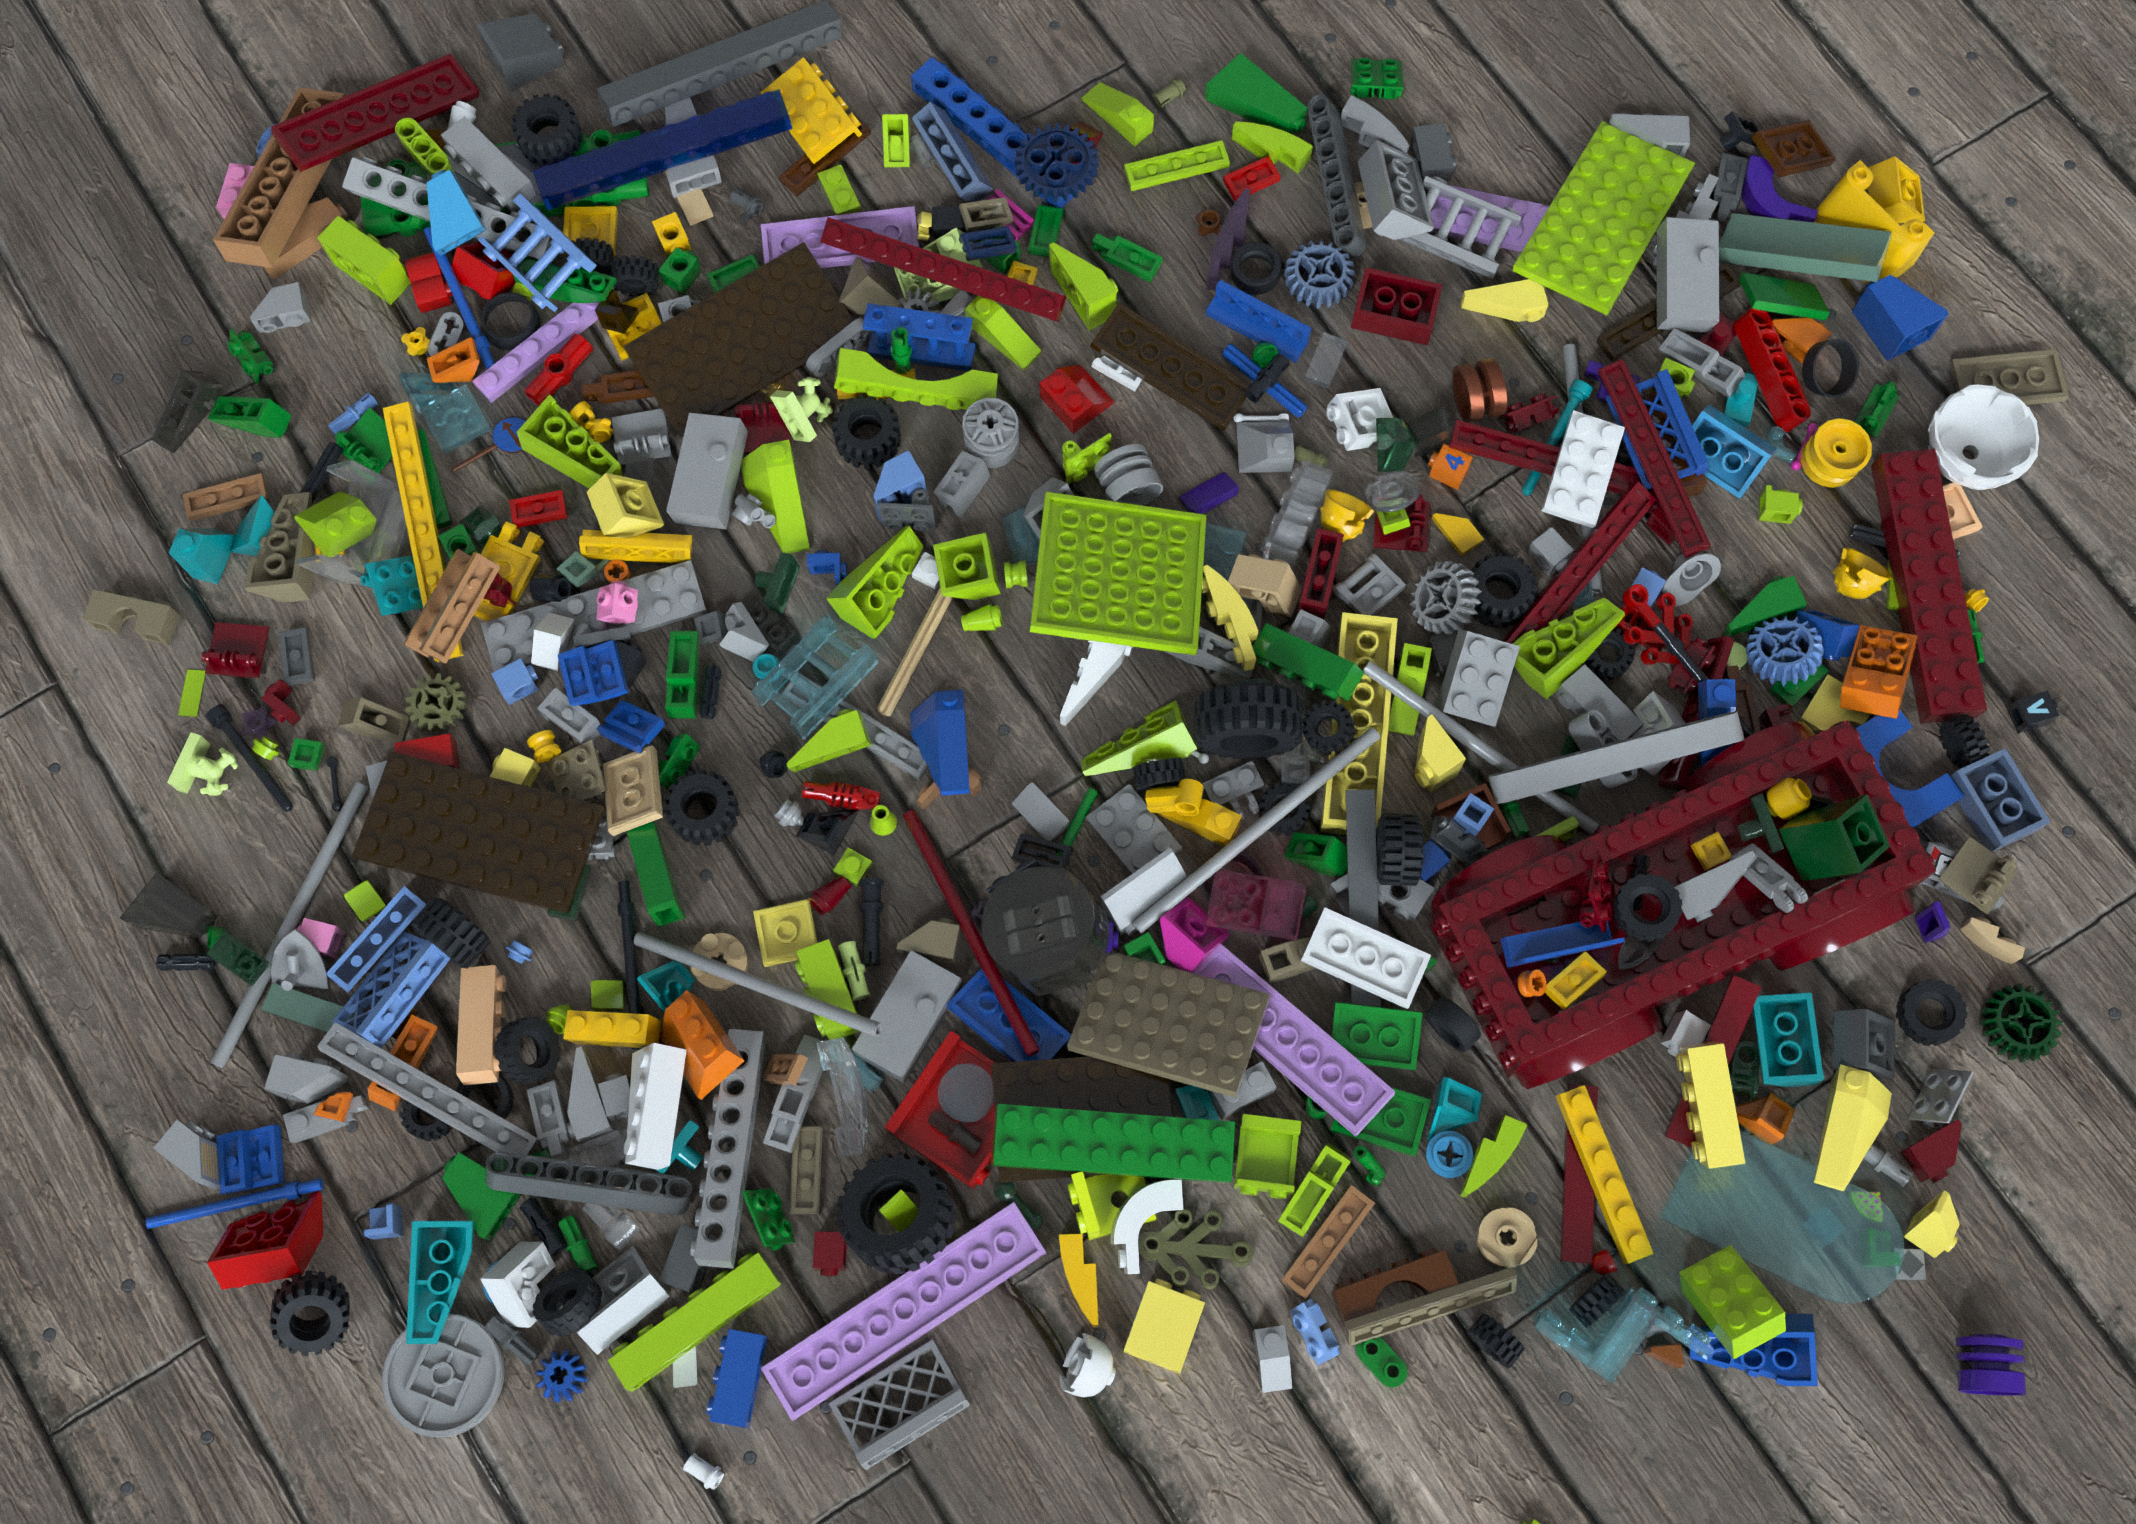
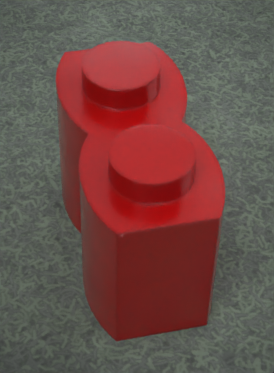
M433 252L405 260L413 295L421 313L452 305L450 298L453 296Z

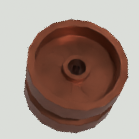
M1493 357L1477 361L1475 368L1470 363L1453 368L1452 386L1459 414L1464 422L1470 423L1482 420L1484 413L1489 418L1506 413L1507 392L1500 366Z

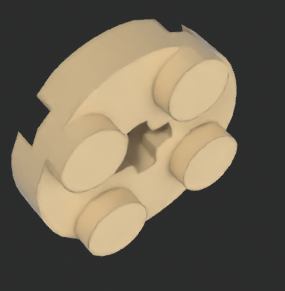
M706 934L693 949V952L711 959L724 955L723 959L727 961V965L745 972L748 970L749 960L746 950L741 942L730 934ZM691 967L692 973L700 984L710 990L723 991L736 984Z
M1516 1208L1496 1209L1488 1213L1481 1220L1477 1229L1476 1244L1483 1257L1491 1264L1501 1268H1514L1526 1263L1535 1253L1537 1248L1535 1226L1531 1218L1521 1210ZM1510 1230L1513 1233L1511 1237L1514 1240L1513 1245L1510 1243L1503 1245L1501 1243L1502 1238L1499 1236L1501 1231L1506 1233Z

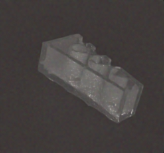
M1306 460L1302 461L1299 468H1294L1289 481L1292 485L1289 491H1284L1280 501L1282 507L1279 513L1274 514L1270 524L1271 531L1262 542L1260 551L1264 552L1263 559L1272 561L1274 559L1284 560L1294 571L1325 497V490H1328L1331 483L1333 470Z

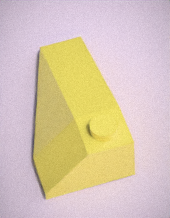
M1840 1064L1831 1079L1813 1183L1844 1191L1887 1121L1892 1093L1870 1072Z

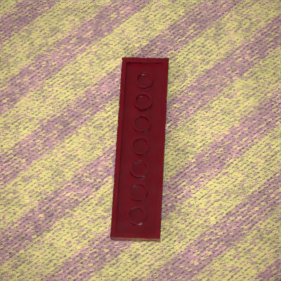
M450 53L271 126V134L299 171L302 172L395 133L397 122L403 118H412L417 123L452 109V106L456 105L457 101L466 103L478 98L480 91Z

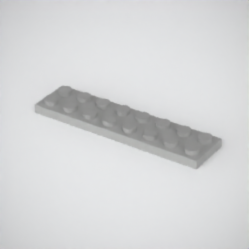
M689 560L621 581L627 583V587L638 590V608L635 622L621 626L607 622L606 624L608 630L628 626L630 636L707 613L692 561ZM599 588L570 596L561 602H550L481 623L494 672L520 658L526 666L530 664L533 666L531 660L534 629L548 612L575 619L566 651L574 649L573 636L591 633L588 616L597 613Z

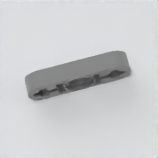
M862 318L854 320L808 358L806 362L807 369L816 377L826 375L836 367L840 348L857 350L869 340L872 331L863 329L864 320Z

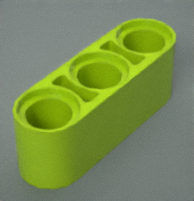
M403 118L397 122L395 132L404 149L430 178L440 170H451L455 174L447 155L414 119Z

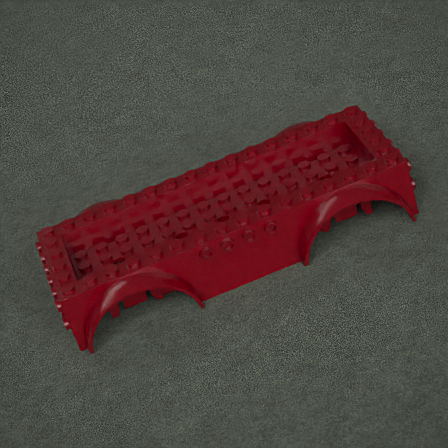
M1848 720L1818 734H1815L1808 725L1799 721L1786 722L1759 731L1730 746L1708 761L1687 780L1685 787L1670 797L1671 801L1662 804L1661 801H1657L1646 807V812L1638 816L1635 812L1628 814L1620 819V824L1613 827L1610 824L1604 825L1594 831V836L1569 847L1555 835H1539L1517 841L1476 861L1440 889L1431 902V910L1434 916L1429 923V927L1507 1078L1516 1075L1521 1085L1526 1089H1530L1571 1074L1614 1055L1661 1030L1663 1027L1656 1009L1688 996L1705 986L1714 984L1733 973L1740 972L1768 958L1780 971L1803 964L1884 929L1915 911L1908 892L1936 872L1934 860L1923 849L1919 842L1918 832L1912 826L1910 827L1905 818L1902 805L1893 798L1888 781L1883 776H1880L1875 767L1873 756L1866 752L1860 742L1859 732L1850 725ZM1787 777L1802 780L1808 786L1811 795L1831 799L1835 803L1867 794L1890 847L1860 873L1802 881L1779 831L1790 820H1783L1779 816H1772L1766 808L1767 801H1761L1767 799V791ZM1719 832L1732 856L1748 845L1754 844L1794 877L1793 880L1807 893V901L1803 904H1798L1789 896L1787 890H1784L1783 892L1794 904L1793 910L1786 913L1775 905L1773 899L1767 897L1747 878L1742 876L1720 905L1711 910L1713 916L1697 922L1695 918L1687 920L1682 910L1677 925L1668 934L1659 940L1657 938L1654 941L1648 942L1647 940L1639 941L1635 937H1629L1624 930L1619 928V923L1614 918L1613 904L1615 900L1611 899L1612 918L1608 920L1612 940L1624 938L1625 942L1586 951L1607 972L1600 981L1565 1011L1546 993L1541 996L1524 997L1518 988V977L1523 971L1540 970L1546 978L1547 985L1584 952L1561 956L1556 964H1550L1546 960L1507 968L1500 940L1504 937L1581 922L1579 915L1585 883L1591 878L1596 850L1600 851L1602 860L1608 864V877L1615 884L1616 894L1626 881L1630 879L1631 871L1634 869L1632 867L1633 858L1636 854L1650 857V865L1646 870L1648 873H1652L1655 876L1660 875L1665 880L1673 883V887H1676L1730 861L1728 859L1704 871L1691 848L1692 844ZM1652 894L1641 896L1643 898L1642 908L1639 911H1634L1636 916L1644 921H1654L1659 918L1662 913L1660 900ZM1537 900H1540V901H1541V903H1540L1539 905H1536V906H1534V907H1532V908H1530V909H1528V910H1525V911H1523V912H1521V913H1517V912H1519V911H1522V910H1524V909H1526V908H1528V907H1530V906L1536 904V903H1537Z

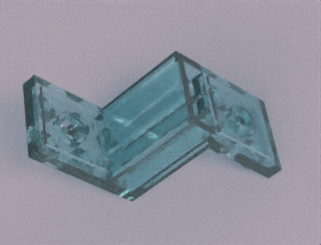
M1632 1286L1630 1287L1592 1343L1578 1329L1573 1328L1572 1331L1567 1329L1562 1323L1564 1320L1551 1310L1545 1313L1539 1309L1533 1317L1536 1330L1610 1383H1613L1654 1323L1707 1361L1714 1352L1708 1333L1694 1323L1690 1327L1684 1324L1685 1320L1681 1318L1682 1315L1668 1305L1664 1309L1660 1307L1656 1297L1643 1287H1640L1639 1290Z

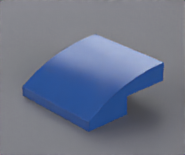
M611 640L588 649L580 646L558 654L569 705L590 704L629 693L615 641Z
M273 1124L249 1131L238 1130L216 1136L220 1194L248 1191L285 1183L280 1125Z

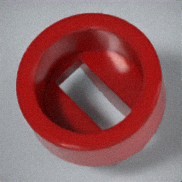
M1606 1248L1593 1256L1592 1268L1598 1274L1605 1275L1606 1273L1611 1274L1617 1271L1616 1265Z

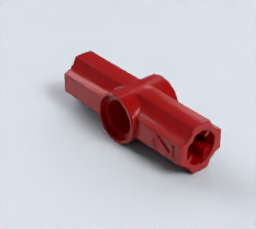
M574 334L558 353L551 354L546 358L542 371L524 390L525 395L532 402L540 406L549 394L553 396L560 387L566 386L572 381L573 372L594 350L592 345L581 335ZM558 368H563L561 371L555 372Z

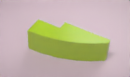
M1236 121L1233 124L1232 140L1260 159L1269 156L1273 164L1279 160L1298 174L1311 160L1313 146L1297 136L1277 128L1256 123Z
M1507 1115L1500 1120L1493 1141L1484 1137L1479 1142L1459 1196L1467 1197L1499 1171L1519 1144L1528 1124Z
M1327 1142L1278 1222L1304 1237L1352 1158Z

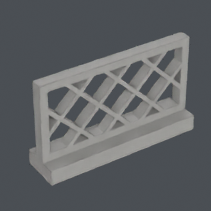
M932 1339L829 1403V1406L852 1446L860 1465L867 1470L970 1406V1403ZM932 1350L936 1357L933 1371L918 1368L920 1357ZM912 1361H914L913 1366L907 1365V1364L911 1363ZM939 1366L942 1367L945 1374L938 1372ZM901 1368L911 1371L907 1387L892 1384L895 1372ZM916 1372L932 1376L927 1392L912 1389ZM888 1377L887 1382L882 1381L883 1379ZM936 1377L948 1379L953 1390L943 1396L933 1394ZM875 1384L885 1387L881 1403L866 1400L869 1388ZM890 1388L906 1392L901 1408L886 1405ZM862 1393L861 1398L856 1397L857 1395ZM911 1393L926 1397L923 1408L917 1412L906 1410ZM931 1398L937 1399L934 1402L930 1403ZM848 1401L858 1402L859 1406L855 1420L843 1417L838 1407ZM864 1404L879 1408L875 1425L860 1421ZM884 1409L900 1413L897 1425L892 1428L880 1426ZM905 1414L911 1415L905 1420H903ZM847 1423L853 1424L852 1431L850 1430ZM858 1425L874 1429L871 1441L859 1447L855 1439ZM878 1431H883V1432H884V1433L880 1434L879 1436H877V1435H878Z

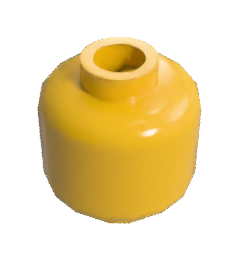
M1787 777L1767 791L1768 801L1766 802V808L1774 817L1779 816L1783 820H1791L1808 809L1812 795L1808 786L1802 780Z

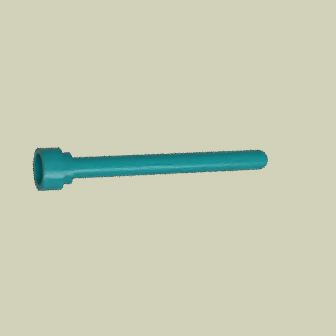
M1573 380L1568 390V397L1570 399L1546 444L1557 447L1567 428L1573 410L1576 411L1579 403H1583L1584 400L1589 398L1593 390L1589 384L1581 380ZM1531 471L1522 488V493L1525 496L1532 494L1542 473Z

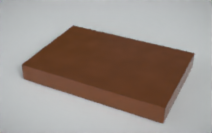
M1809 120L1756 131L1751 137L1779 178L1831 166L1836 160Z

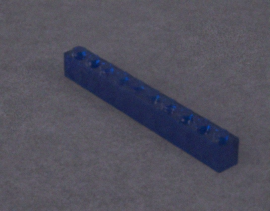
M778 89L765 92L748 100H741L724 108H717L700 116H692L688 120L676 124H668L652 132H644L637 137L620 140L603 148L593 149L576 157H569L552 165H544L540 169L534 170L533 174L540 196L547 210L667 171L669 168L703 159L793 128L781 92Z

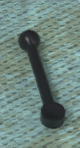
M330 757L327 759L326 764L331 771L334 798L332 810L340 812L343 804L339 800L336 773L339 762L335 757Z

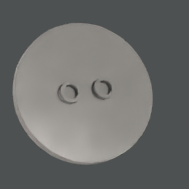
M449 1313L438 1344H406L407 1328L396 1338L384 1362L382 1388L388 1408L403 1426L424 1436L450 1437L475 1427L491 1412L502 1391L505 1367L500 1346L497 1340L484 1329V1325L470 1317Z

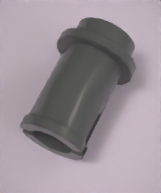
M739 188L732 191L729 198L732 204L744 209L749 216L760 215L764 207L760 198H753Z

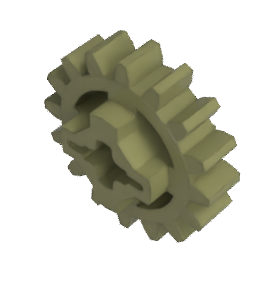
M441 673L437 674L436 679H432L429 674L426 675V682L424 683L419 679L416 680L418 687L416 689L411 687L408 689L412 693V697L405 698L407 704L410 705L405 708V711L411 716L409 719L414 725L418 724L422 731L428 727L432 734H435L438 727L443 733L446 732V725L448 724L455 728L456 723L454 720L456 718H464L460 710L467 709V705L463 702L467 696L461 691L463 689L458 682L454 683L455 681L451 676L444 680ZM431 698H434L436 701L439 702L441 709H439L437 706H434V702L431 700Z

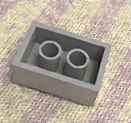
M1459 629L1435 707L1445 713L1496 727L1520 646Z

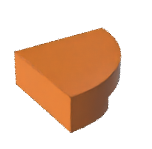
M350 1092L335 1093V1095L321 1102L313 1115L345 1122L353 1094Z

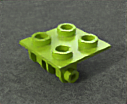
M1111 433L1083 450L1074 441H1066L1063 444V469L1066 472V483L1068 485L1074 481L1079 482L1083 480L1088 472L1094 469L1096 463L1103 456L1111 452Z

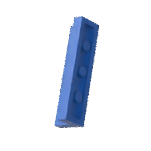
M1222 280L1216 285L1215 297L1206 309V316L1257 343L1268 342L1274 344L1278 354L1284 355L1297 363L1309 344L1311 327Z

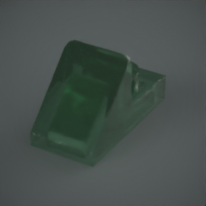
M480 505L459 522L464 525L467 532L483 549L489 537L493 535L498 538L502 530L498 525L500 524L498 519Z

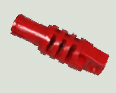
M805 781L803 787L808 790L802 789V798L826 801V804L829 806L851 810H873L876 806L880 805L881 794L860 785L834 781L830 782L829 785Z

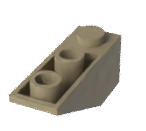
M1311 937L1289 941L1260 951L1258 959L1268 984L1317 969L1301 961Z

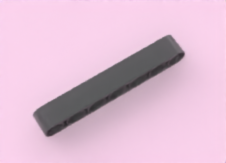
M1318 94L1309 101L1308 114L1335 244L1345 253H1349L1350 257L1354 258L1360 256L1365 251L1366 238L1338 108L1325 95Z
M509 1152L492 1153L486 1160L485 1182L490 1189L496 1191L669 1215H681L688 1210L690 1205L692 1185L686 1178Z

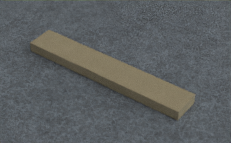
M1511 1267L1345 1321L1346 1341L1349 1346H1353L1515 1293L1517 1274L1514 1268Z

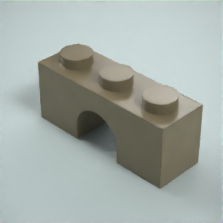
M93 589L82 619L93 629L119 634L126 620L137 617L134 631L140 637L147 641L170 645L180 615L172 608V604L163 600H156V603L135 594L127 597L112 589H105V591Z

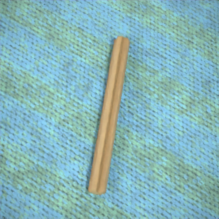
M941 588L877 707L878 712L884 716L890 717L953 598L942 596Z

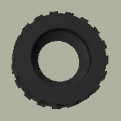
M1652 873L1636 875L1635 878L1627 880L1615 896V903L1613 904L1615 921L1619 923V928L1624 930L1629 937H1635L1639 941L1647 940V942L1654 941L1657 938L1659 940L1668 934L1679 921L1678 919L1682 914L1680 893L1673 887V883L1665 880L1660 875L1655 876ZM1641 894L1656 896L1662 905V913L1659 918L1654 921H1644L1638 918L1633 910V902L1637 896Z
M1934 979L1922 980L1908 988L1899 997L1901 999L1896 1005L1898 1025L1900 1029H1903L1904 1034L1912 1038L1916 1043H1922L1924 1046H1937L1946 1043L1960 1034V1030L1965 1027V1019L1968 1012H1966V1003L1961 998L1963 996L1954 989L1955 987L1951 984H1946L1945 981H1934ZM1934 999L1942 1004L1945 1009V1019L1941 1025L1932 1027L1920 1020L1917 1009L1921 1001Z
M526 1017L511 1021L508 1025H504L501 1028V1032L497 1034V1041L494 1049H496L495 1059L499 1061L498 1067L507 1078L509 1077L515 1083L525 1084L547 1078L551 1075V1072L556 1070V1065L560 1060L559 1052H561L558 1043V1036H556L553 1027H550L547 1021L540 1020L539 1017ZM523 1036L531 1037L536 1046L537 1057L533 1064L524 1063L520 1056L519 1040Z
M571 1268L565 1272L562 1271L557 1276L551 1278L541 1288L540 1293L537 1294L535 1303H533V1315L550 1335H556L557 1337L565 1334L569 1335L573 1331L580 1329L596 1313L601 1303V1288L581 1268ZM575 1295V1297L565 1307L559 1310L561 1305L567 1299Z

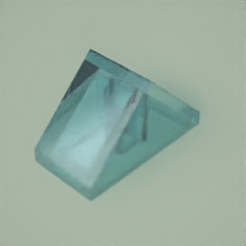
M401 372L399 375L410 400L419 414L456 396L450 382L434 383L430 373Z

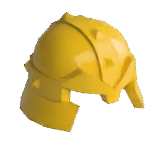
M1328 489L1325 490L1324 503L1320 508L1321 524L1325 530L1344 534L1342 541L1344 542L1356 538L1358 534L1362 535L1365 526L1364 520L1369 519L1374 510L1355 496L1342 491Z
M1848 547L1843 548L1841 560L1832 571V574H1835L1834 584L1837 592L1853 599H1865L1871 596L1873 593L1880 591L1881 586L1892 578V574L1882 564L1870 556Z

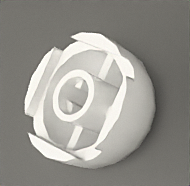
M1082 1333L1083 1339L1077 1337L1066 1355L1063 1367L1069 1368L1066 1377H1060V1386L1064 1392L1074 1396L1090 1397L1098 1394L1106 1385L1109 1386L1113 1382L1116 1370L1113 1368L1112 1353L1107 1345L1094 1336Z

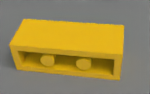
M567 1010L563 1039L580 1045L644 1048L652 1043L659 1044L662 1020L648 1014Z

